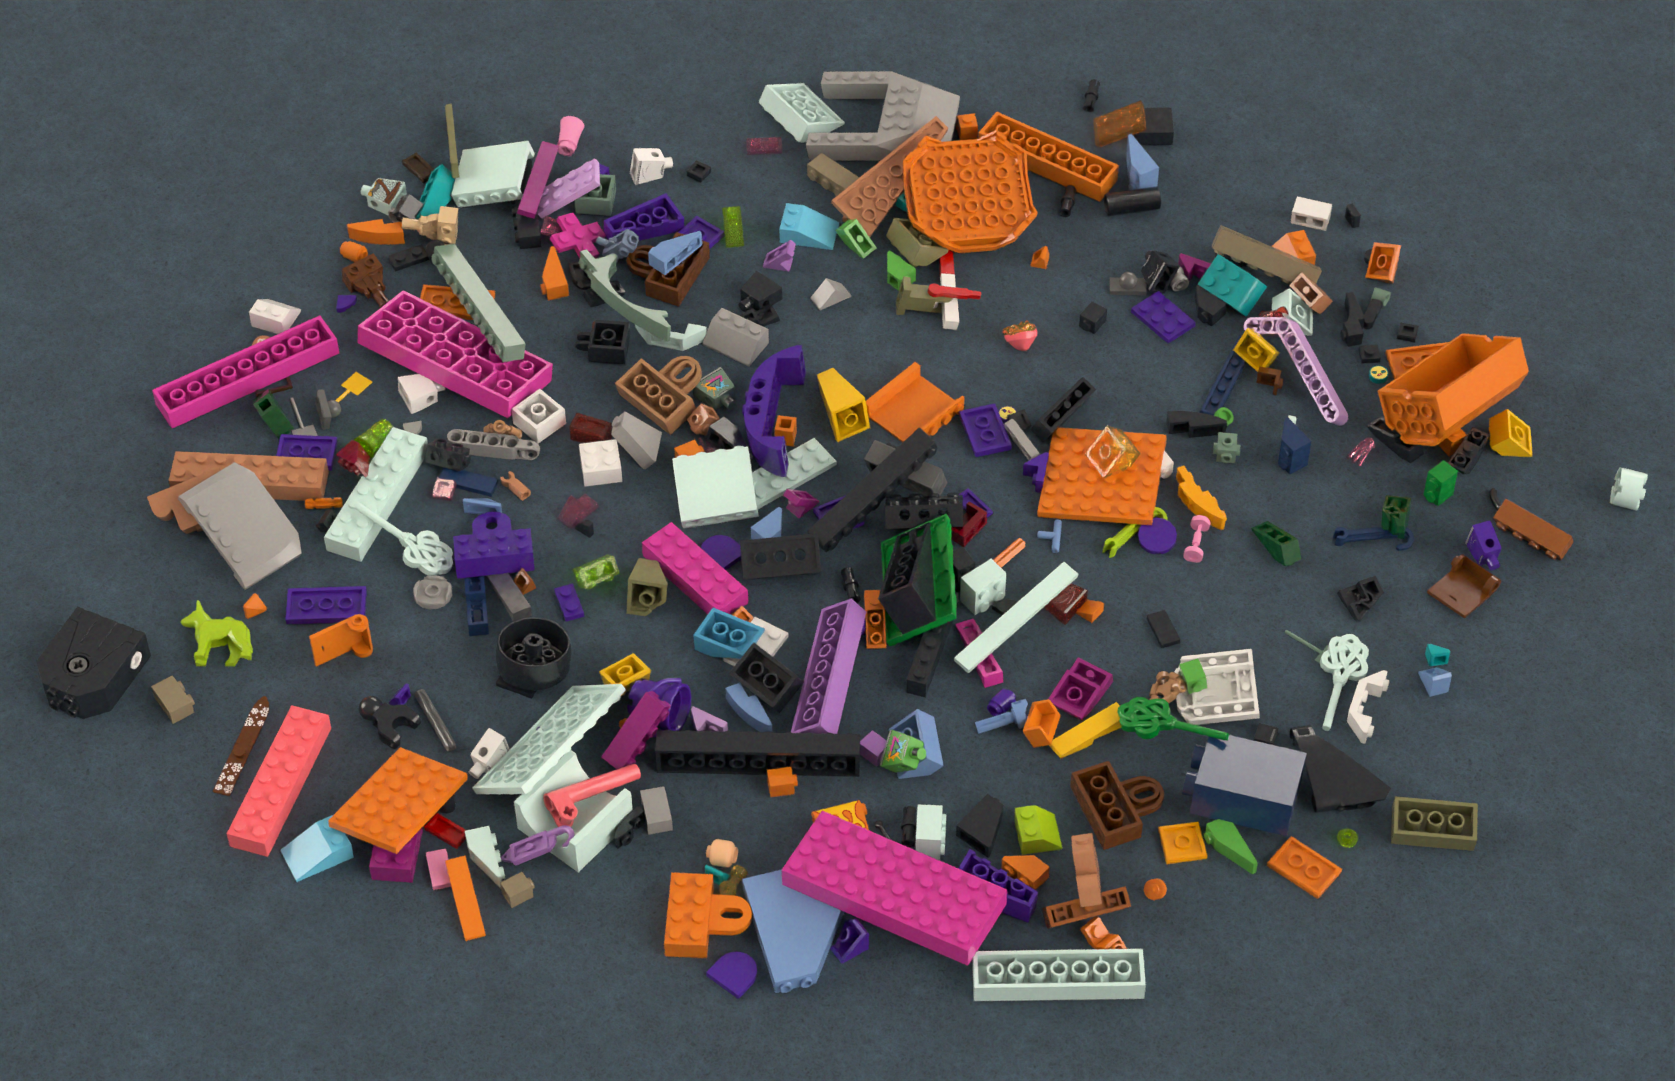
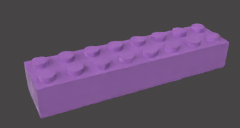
M852 598L821 610L791 730L792 733L837 734L866 615V611Z

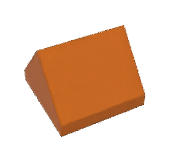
M1047 246L1034 252L1030 264L1031 267L1046 269L1049 260Z

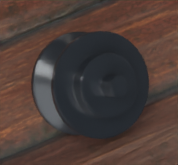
M441 240L429 242L426 246L428 256L432 258L435 246L445 244Z

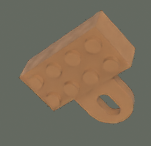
M689 356L674 358L659 372L643 359H640L615 385L620 396L671 435L696 409L693 399L687 394L700 382L702 370L697 360ZM684 368H691L683 378L676 379V376Z

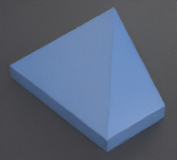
M488 498L463 499L464 513L478 515L486 512L502 513L501 503Z

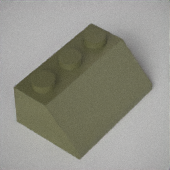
M894 218L886 235L891 244L909 261V264L915 267L928 266L949 251V249L940 246L913 227L909 219Z

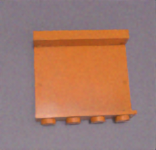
M916 362L866 400L868 417L902 442L919 427L928 436L935 435L941 426L947 425L952 417L956 414L959 415V411L964 409V396L956 400L948 396L920 375L921 366Z

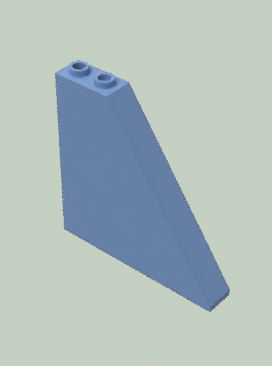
M782 870L742 879L743 892L752 910V921L775 993H787L794 988H807L816 983L844 911L782 885Z

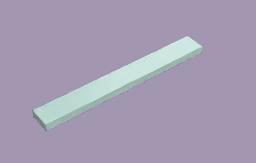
M1063 562L954 657V661L967 673L972 671L1078 577V573Z

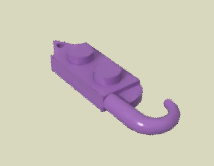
M564 825L550 831L545 830L510 844V848L501 856V860L513 863L516 866L551 852L556 845L557 836L564 833L569 835L568 840L562 845L566 847L575 835L574 830L570 826Z

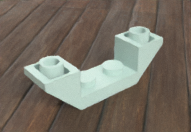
M688 324L685 334L671 332L670 341L666 342L635 325V328L647 344L681 351L702 343L707 333L705 326Z

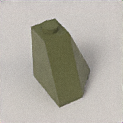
M639 558L628 579L626 614L647 616L656 607L666 602L667 581L658 561Z

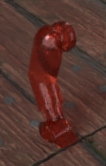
M1282 306L1277 310H1263L1259 313L1258 317H1284L1282 313L1288 315L1289 313L1286 307Z

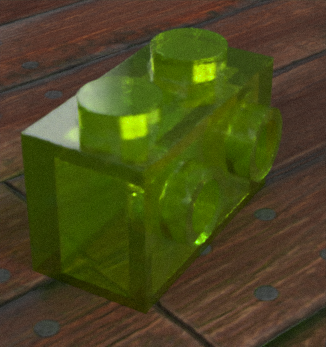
M608 554L572 569L578 586L586 588V590L596 587L597 583L601 581L608 582L613 580L615 575L620 574L614 556Z

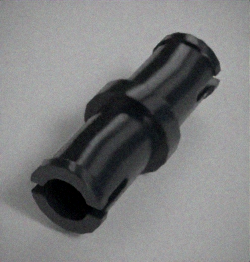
M1096 79L1089 81L1088 90L1085 92L1084 111L1086 108L1088 112L1094 111L1095 102L1099 97L1098 90L1100 82Z
M1072 185L1065 187L1064 196L1061 198L1062 205L1059 214L1062 217H1069L1071 209L1075 204L1074 196L1076 189Z
M847 567L841 570L844 581L843 588L847 592L848 599L853 598L856 603H859L861 600L858 592L859 584L855 580L853 569L849 567L850 573H848Z
M907 806V808H903V822L901 823V830L903 831L902 845L913 847L915 845L914 836L917 828V823L915 822L916 808L914 806Z

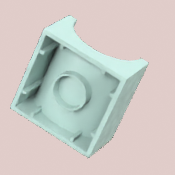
M572 750L563 755L558 760V764L546 772V776L533 786L532 791L522 794L514 801L517 827L530 837L545 830L550 831L558 827L544 804V794L590 779L580 766L576 753ZM624 788L617 796L603 792L574 803L578 814L571 828L574 830L575 835L566 847L562 845L568 840V833L557 836L556 845L551 853L577 872L584 868L614 839L616 830L621 822L633 811L631 792Z

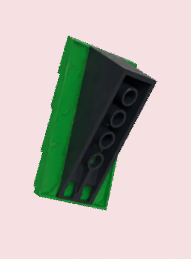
M944 514L881 542L883 584L878 600L885 608L887 644L891 647L898 642L900 643L914 637V635L917 636L931 628L943 625L947 621L950 622L957 619L955 574L953 573V545L948 515Z

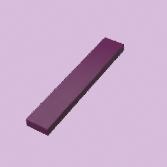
M542 141L517 214L535 218L559 149L558 145Z

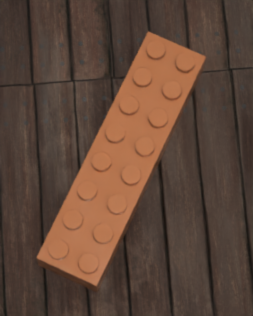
M176 451L169 477V484L172 487L218 467L223 470L235 462L254 472L273 499L305 501L306 499L324 498L329 471L326 458Z

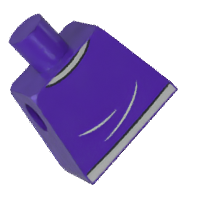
M1491 521L1472 525L1465 544L1475 561L1480 566L1487 564L1491 571L1499 568L1500 563L1497 558L1501 552V545Z

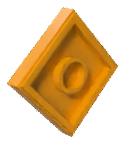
M1199 822L1158 827L1166 864L1207 859Z

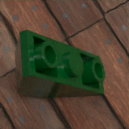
M269 389L253 400V405L278 439H280L281 434H288L294 429Z

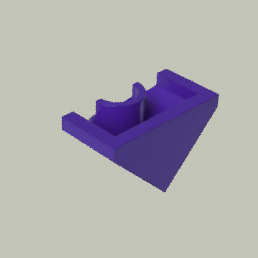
M858 919L846 920L835 945H832L830 949L843 964L869 949V933Z

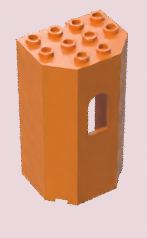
M1460 334L1378 390L1386 425L1391 430L1395 429L1401 435L1400 439L1405 444L1436 446L1520 386L1529 372L1521 338L1494 336L1492 341L1487 335Z

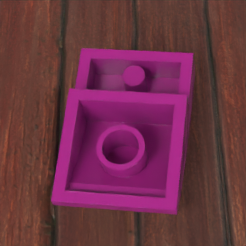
M1078 657L1071 669H1067L1048 699L1051 700L1055 707L1082 720L1092 711L1113 683V676L1111 673Z

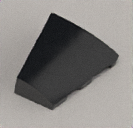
M1376 576L1358 581L1356 585L1341 589L1337 594L1353 619L1357 622L1384 592Z

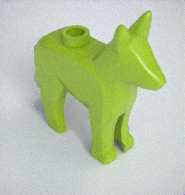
M198 600L196 610L181 620L182 626L195 629V638L198 643L197 652L194 653L196 666H206L211 648L227 644L230 657L226 661L225 666H236L240 658L252 659L253 648L251 646L250 631L242 621L235 620L232 617L211 619L203 610Z

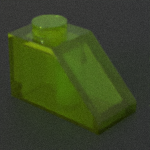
M740 206L722 208L726 248L744 246Z

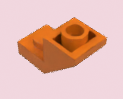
M1094 916L1080 929L1094 949H1127L1119 935L1108 933L1100 917Z

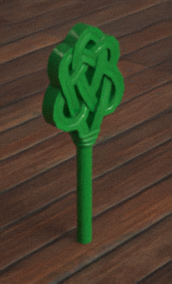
M1136 697L1118 707V717L1122 730L1135 732L1138 737L1143 739H1152L1162 730L1168 731L1175 728L1225 741L1229 738V733L1177 721L1175 717L1170 715L1169 704L1164 699L1148 700L1144 697Z

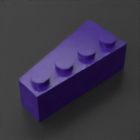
M667 193L604 220V234L608 240L626 229L633 231L639 236L638 240L640 241L679 232L684 227V217Z
M969 849L958 869L1007 889V904L1002 913L1029 922L1036 910L1038 892L1017 878L1012 879L1007 875L1006 871L996 869L990 865V861L977 857L976 852Z

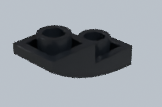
M640 806L631 811L617 828L614 835L615 847L617 849L623 845H628L634 838L633 829H639L645 822L644 810Z

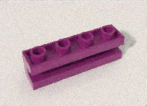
M654 691L644 694L602 755V758L614 768L619 769L635 764L636 760L634 759L638 753L641 754L645 750L649 737L652 738L656 734L660 721L663 722L669 715L668 710L671 705L666 701L658 699L659 695Z

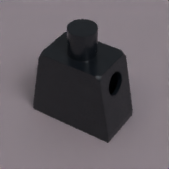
M755 271L740 290L741 302L739 303V308L743 312L748 311L750 308L758 311L770 304L774 305L783 299L782 287L760 272Z

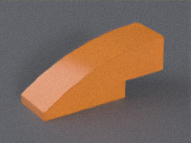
M383 219L347 224L349 238L356 241L381 245L405 243L402 222L384 224Z

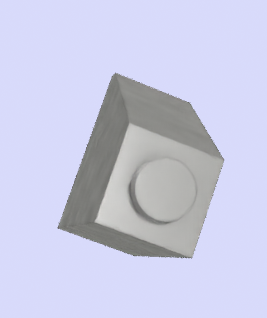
M623 412L619 417L616 416L612 422L613 429L611 435L643 469H647L656 462L662 432L627 412Z

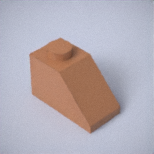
M1302 272L1289 285L1311 309L1319 314L1333 302L1321 288Z

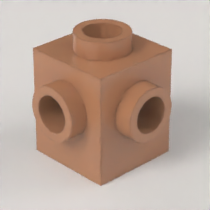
M700 404L687 419L691 426L690 429L695 434L705 436L709 426L720 420L712 407Z

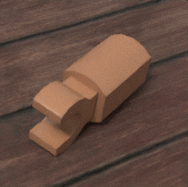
M508 472L510 479L500 477L501 484L509 487V490L520 500L523 501L530 496L531 491L521 481L515 479L513 472Z

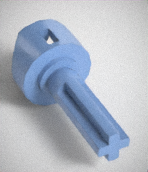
M1022 699L1011 703V712L975 722L978 734L1013 722L1018 725L1019 729L1024 728L1028 717L1025 714L1028 705L1027 700Z

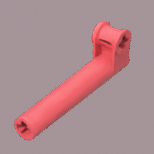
M631 764L546 793L543 797L544 804L558 827L564 825L572 827L574 819L578 814L574 803L640 779L639 767L636 764Z

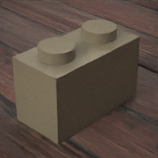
M173 675L151 686L154 698L173 724L194 713L193 705L195 703L190 694L186 695L181 681L177 682Z

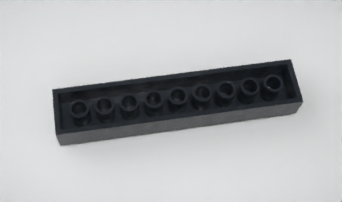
M657 730L655 754L657 773L767 775V770L791 767L792 774H796V776H860V734L751 731L713 732L709 730Z

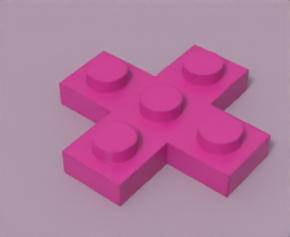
M574 213L557 218V223L563 232L551 235L550 240L558 253L574 249L580 258V251L587 249L594 258L599 256V252L593 243L596 242L598 236L605 238L606 235L597 222L582 226Z

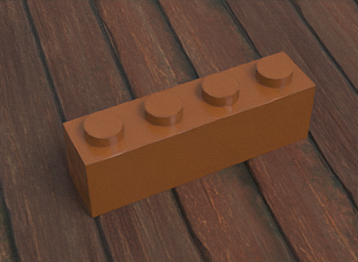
M1508 499L1504 500L1493 517L1496 527L1502 531H1506V529L1511 531L1512 536L1520 541L1525 539L1529 542V546L1535 550H1539V548L1544 550L1545 555L1553 560L1556 558L1562 560L1574 542L1571 535Z

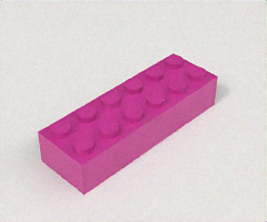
M672 522L642 542L643 557L658 561L663 574L707 614H709L712 608H716L732 615L741 605L744 607L748 604V590Z

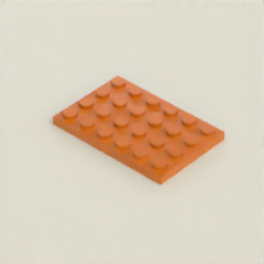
M400 747L328 820L329 827L397 854L468 780L467 773Z

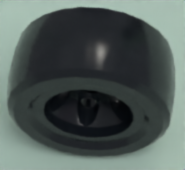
M523 618L508 624L501 631L496 647V663L499 674L507 683L524 690H544L559 684L567 676L571 662V644L567 632L559 624L543 618Z

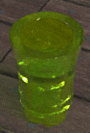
M380 419L364 433L354 438V441L358 442L370 456V459H372L393 426L389 421Z

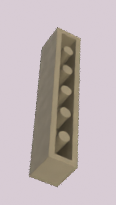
M1220 225L1212 242V248L1215 249V253L1222 256L1227 254L1231 256L1233 261L1241 263V261L1248 263L1247 266L1257 270L1260 268L1268 276L1274 277L1276 275L1281 277L1280 280L1287 284L1293 282L1301 272L1316 284L1322 272L1321 268L1222 225Z

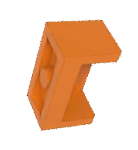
M1049 699L1032 702L1023 728V733L1034 748L1051 745L1061 716Z

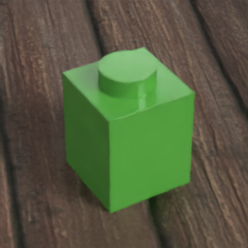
M1198 658L1179 664L1180 674L1186 683L1188 694L1200 692L1207 688L1206 675Z

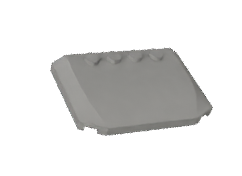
M235 462L178 496V500L188 514L191 513L233 570L234 577L244 590L302 554L299 534L255 473Z

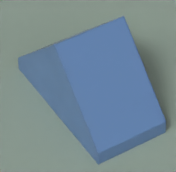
M1437 667L1418 672L1429 696L1449 691L1452 677L1451 672Z

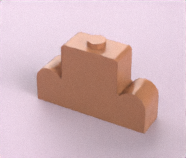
M218 467L148 496L147 498L154 515L162 521H168L175 515L180 529L185 534L193 531H203L191 513L188 514L180 503L178 496L218 473L221 469Z
M1093 834L1072 836V852L1081 907L1102 904L1099 865Z

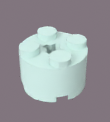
M1620 467L1614 479L1616 480L1615 485L1611 489L1610 503L1637 511L1640 500H1643L1646 489L1643 488V485L1647 481L1648 474Z

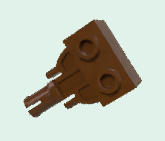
M374 253L342 268V281L351 293L358 291L365 294L368 299L370 297L375 299L380 308L389 302L383 293L386 290V286L383 283V266Z

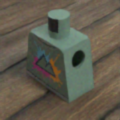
M721 367L701 378L698 385L693 388V396L714 410L723 405L728 410L736 406V401L734 400L736 397L735 386Z

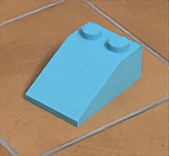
M786 203L779 229L780 243L792 240L799 246L833 250L837 235L835 230L839 228V222L804 205Z
M332 816L314 823L280 850L296 882L354 858L352 846L346 834L329 827L328 820Z

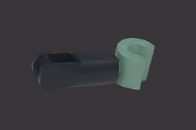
M1374 288L1371 301L1364 314L1363 328L1371 329L1382 306H1386L1391 292Z

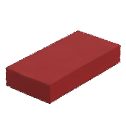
M436 813L424 826L427 832L456 849L466 840L465 831L467 830L439 813Z

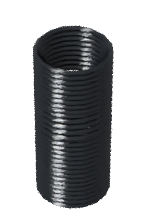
M1157 186L1107 193L1104 195V207L1107 216L1160 209L1161 195Z

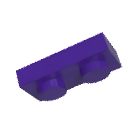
M573 583L554 588L566 622L584 617V611Z

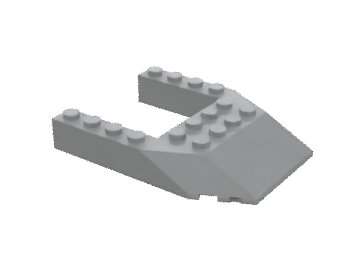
M892 71L824 72L821 87L823 96L826 99H885L878 133H809L806 148L809 160H813L821 153L832 160H882L935 116L948 127V131L941 142L951 141L960 96Z

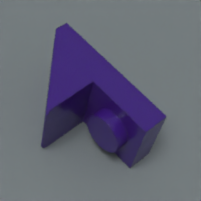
M1047 452L1029 460L1023 465V475L1033 477L1032 485H1035V492L1041 493L1046 474L1049 457Z

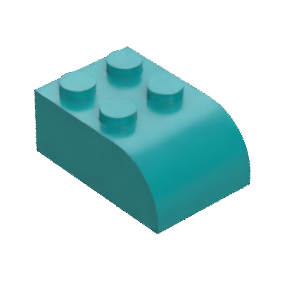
M1219 254L1198 282V285L1225 301L1228 306L1244 316H1248L1267 288L1257 278Z

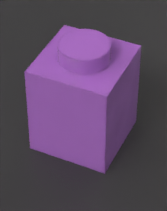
M872 730L860 741V755L877 767L881 762L887 741Z

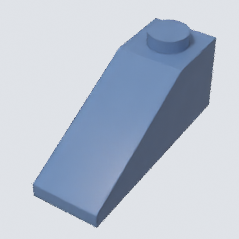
M697 231L660 242L648 252L649 265L666 275L702 246V233Z

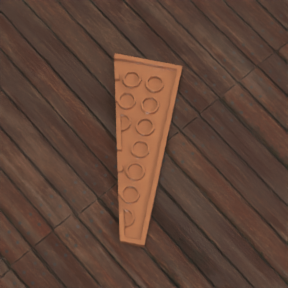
M935 116L832 200V204L847 220L857 219L868 236L871 237L898 197L904 192L903 160L910 152L917 148L918 143L925 136L941 141L947 133L948 127Z

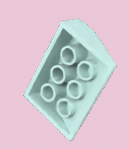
M804 83L766 85L759 100L764 110L769 112L777 122L785 127L786 131L790 132L801 143L807 142L809 133H829L845 124Z

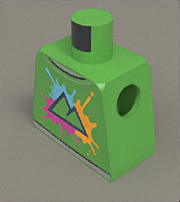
M890 729L880 766L895 773L915 770L918 767L919 760H923L926 757V750L923 748L924 743L914 737Z

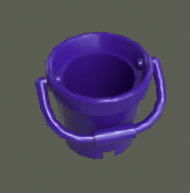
M641 678V680L635 682L629 694V699H633L632 706L628 705V714L631 715L646 692L654 691L659 695L658 699L666 701L671 705L668 710L669 715L663 722L660 721L658 727L662 730L680 731L687 720L691 707L692 695L690 687L685 683H681V678H666L658 682Z

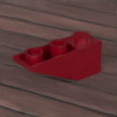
M352 440L336 454L339 458L338 463L344 470L347 469L351 473L354 472L357 476L361 475L366 478L369 471L370 456L358 442Z

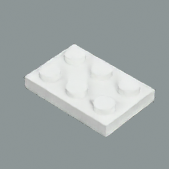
M754 617L750 623L765 628L764 633L756 644L773 657L788 638V632ZM723 658L724 662L733 666L740 660L736 658Z

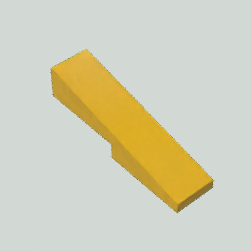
M1115 702L1053 739L1049 746L1061 759L1092 745L1094 739L1121 728L1118 717L1119 704Z

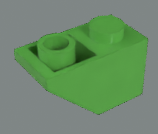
M888 251L887 283L899 291L903 276L910 277L911 284L916 281V269L911 264L905 262L899 255Z

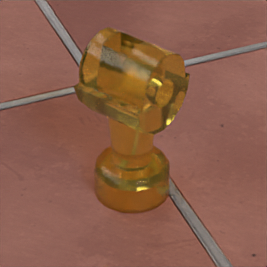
M740 865L733 866L730 871L732 876L730 880L723 881L719 885L720 895L737 896L739 881H742L748 875L744 867Z

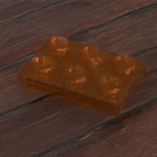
M1141 100L1093 119L1095 144L1097 147L1126 138L1129 134L1134 135L1146 130L1144 104Z

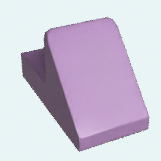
M694 706L691 708V720L695 731H728L726 721Z

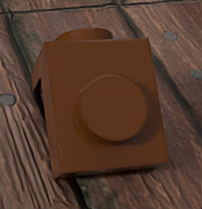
M1259 366L1256 383L1274 386L1273 395H1277L1278 389H1282L1284 379L1280 378L1281 370Z

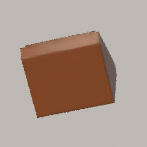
M521 568L513 581L521 593L525 595L536 589V586L527 572Z

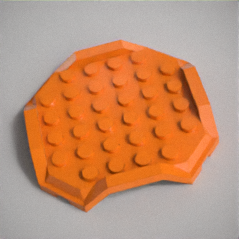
M997 130L972 140L941 142L925 136L918 143L917 148L910 152L903 160V185L909 220L913 227L946 249L958 253L997 250L1015 242L1037 217L1038 212L1033 205L1028 178L1027 151L1019 145H1013L1007 141V137Z

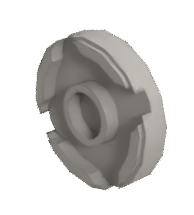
M437 575L426 576L423 580L416 582L413 588L414 600L422 608L429 610L441 608L450 601L452 586L444 577Z

